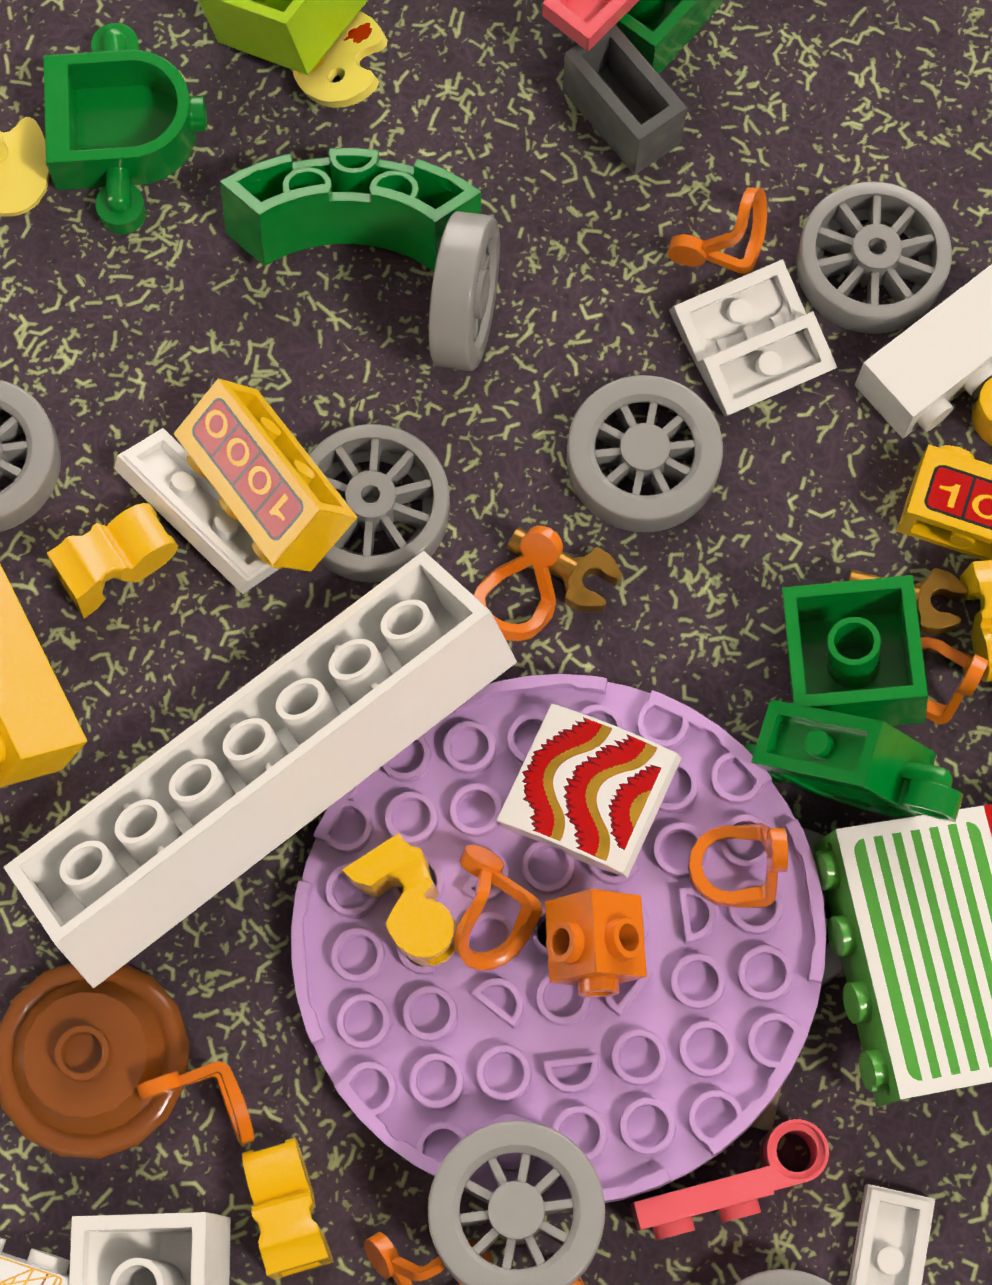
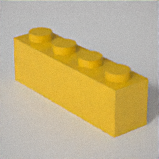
M0 564L1 788L64 769L86 744L87 739Z

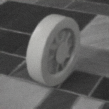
M875 181L844 186L822 199L812 210L805 222L796 253L798 280L802 291L811 305L834 324L851 331L868 334L897 331L922 318L937 301L948 278L952 262L950 236L937 211L921 196L904 187ZM869 220L868 225L865 227L862 226L860 221ZM881 221L891 224L892 227L890 228L886 225H882ZM842 229L846 235L840 234L837 231ZM904 233L909 239L901 241L899 236ZM825 250L837 254V256L823 259ZM918 256L919 262L909 258ZM847 272L850 274L838 289L826 278ZM901 278L914 282L913 288L910 290ZM858 284L867 286L866 303L847 297ZM880 285L884 286L895 303L879 305Z
M456 211L450 216L445 226L435 264L429 311V350L431 359L437 367L473 371L482 360L493 318L500 260L499 226L497 220L492 215Z
M652 375L629 376L612 381L596 390L576 412L570 426L567 441V472L577 497L596 517L607 524L623 530L656 532L685 522L707 502L714 490L723 458V441L718 422L711 409L692 390L664 377ZM650 403L646 423H636L628 407L629 404ZM658 405L667 407L678 414L662 429L654 425ZM614 411L625 433L604 423L607 417ZM689 427L694 440L670 442L684 428ZM596 439L613 448L595 450ZM694 458L691 468L675 461L678 459ZM618 466L607 477L600 469L601 467ZM663 475L679 482V484L669 489ZM627 478L634 481L632 493L618 488ZM650 482L656 495H640L642 483Z
M0 380V412L2 409L12 415V417L0 426V479L4 476L13 482L3 490L0 488V532L25 522L46 503L56 486L61 467L59 440L46 412L39 402L24 389ZM25 433L26 441L14 442L20 435ZM26 460L22 469L9 463Z
M364 424L348 427L328 436L308 454L358 517L319 562L331 572L350 580L383 582L421 552L425 551L430 557L434 554L441 544L448 527L450 495L443 466L434 452L423 441L409 432L396 427L381 424ZM370 461L369 471L359 473L355 464ZM380 462L394 465L386 475L379 472ZM344 471L350 481L347 485L334 479ZM407 474L415 482L396 487ZM422 499V512L402 504ZM394 520L417 528L407 542H405L393 524ZM359 529L365 531L363 554L344 547ZM383 530L395 547V550L373 555L375 532Z
M504 1121L474 1131L456 1144L439 1166L431 1185L428 1201V1223L433 1244L439 1258L452 1277L461 1285H573L585 1273L597 1253L605 1223V1200L594 1166L585 1153L571 1139L553 1128L529 1121ZM510 1153H522L517 1181L508 1182L496 1157ZM531 1155L546 1161L554 1167L535 1187L527 1183ZM486 1162L498 1184V1188L494 1193L469 1180L472 1174ZM563 1177L572 1198L544 1202L542 1196ZM463 1191L487 1203L488 1210L460 1214V1202ZM573 1212L569 1234L544 1221L545 1215ZM490 1223L492 1229L472 1248L466 1239L462 1227ZM539 1233L562 1245L546 1261L535 1241V1237ZM498 1239L506 1242L502 1267L494 1265L481 1257ZM526 1244L536 1266L525 1269H512L516 1245Z

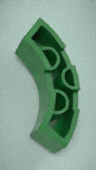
M330 148L329 157L292 162L291 154H286L249 166L220 181L226 234L263 266L288 254L307 248L332 244H360L398 252L418 261L434 272L441 238L450 216L456 211L481 214V191L464 179L443 168L419 159L416 160L414 167L403 163L379 159V150Z

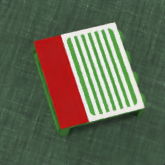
M992 804L959 809L956 822L921 815L833 830L814 843L815 852L813 858L816 863L821 890L825 891L831 915L827 924L829 944L833 953L837 957H841L847 982L843 988L845 1011L849 1020L857 1025L863 1050L859 1056L860 1075L866 1089L873 1092L876 1107L885 1106L904 1099L992 1083Z

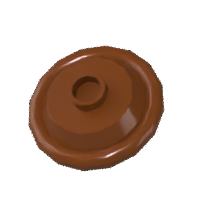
M71 962L44 971L13 998L0 1023L1 1109L27 1140L60 1157L101 1159L138 1146L169 1118L184 1087L160 1096L140 1101L136 1088L141 1083L178 1071L179 1075L188 1072L190 1041L179 1006L154 977L128 964L123 965L94 989Z

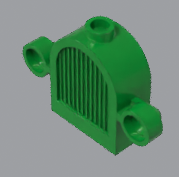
M110 23L102 26L95 32L91 41L92 52L44 55L46 165L56 190L104 187L98 193L95 203L99 219L108 231L123 235L139 229L147 215L143 196L134 185L153 183L177 171L190 156L195 145L197 133L207 132L208 122L204 95L190 96L184 78L174 65L159 55L142 51L136 33L129 26L121 23Z
M770 699L757 745L746 743L744 746L753 756L751 763L766 770L772 777V783L783 785L790 783L830 801L881 816L902 819L922 814L939 820L956 822L964 796L960 791L951 788L953 783L951 773L943 767L934 766L936 759L934 751L881 720Z

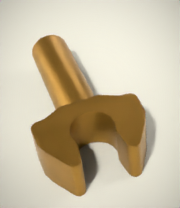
M518 527L512 535L507 549L519 556L523 555L520 543L527 531ZM598 547L594 548L588 555L577 558L562 552L557 561L548 567L549 572L562 579L567 591L565 604L578 612L590 613L603 612L605 610L606 600L583 585V580L587 576L598 575L614 585H620L622 580V573L613 557Z
M934 568L927 579L914 585L920 633L932 636L955 630L960 624L961 618L948 612L937 611L931 604V597L942 595L949 599L961 600L968 591L967 587L952 573ZM851 569L848 581L885 577Z

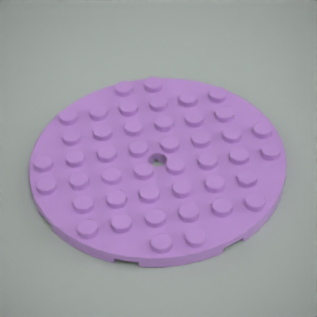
M572 674L523 676L493 682L485 686L328 807L313 835L315 841L306 861L302 880L298 881L295 892L291 925V960L296 997L305 1029L337 1092L360 1121L382 1142L410 1163L434 1177L447 1154L462 1139L480 1128L504 1121H529L553 1128L571 1139L585 1153L594 1166L603 1189L605 1203L624 1200L658 1189L693 1172L720 1154L753 1124L772 1102L791 1073L806 1042L813 1021L825 969V912L816 863L798 819L794 818L788 804L772 783V777L769 773L751 763L753 757L751 753L719 725L691 707L653 690L651 693L630 686L610 683L607 681V678ZM551 703L594 717L639 735L676 752L682 758L628 878L575 860L560 848L509 831L496 821ZM758 823L765 824L770 828H785L788 842L787 872H778L776 898L771 905L761 908H737L715 905L701 897L692 885L688 872L689 854L698 838L710 829L724 825L738 826ZM399 833L409 845L418 847L423 851L429 863L433 883L439 893L435 901L442 903L449 910L457 926L475 897L477 877L467 872L461 866L459 860L467 845H478L492 851L503 860L504 868L501 873L539 899L543 912L527 944L516 957L505 965L492 970L478 971L466 966L455 951L454 955L445 963L437 966H422L413 962L402 953L385 924L392 909L402 895L403 888L393 886L379 898L363 894L349 881L342 869ZM726 839L717 841L707 848L703 855L702 868L708 881L720 890L732 892L758 887L765 884L767 854L761 841ZM492 883L482 913L477 919L469 937L470 949L477 952H487L504 943L512 933L521 909L520 902ZM588 889L641 895L647 977L619 983L620 993L606 997L578 996V986L549 983L547 948L538 940V929L542 922L546 920L545 901ZM510 1153L496 1157L508 1182L517 1181L522 1153ZM531 1155L527 1183L535 1187L554 1167L546 1161ZM487 1162L481 1165L469 1179L493 1193L498 1188V1184ZM563 1177L542 1196L544 1202L572 1198Z

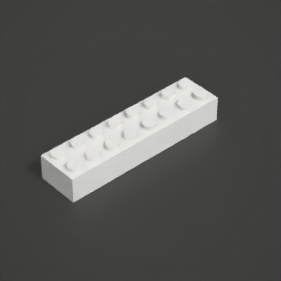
M423 551L5 865L4 869L54 944L94 989L517 663L491 611Z

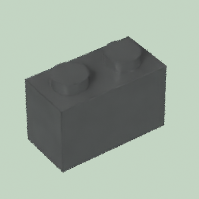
M616 24L588 52L581 46L576 45L565 53L562 91L634 175L681 144L687 107Z

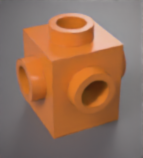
M588 889L545 901L549 983L578 986V996L606 997L620 993L619 983L647 977L641 895Z

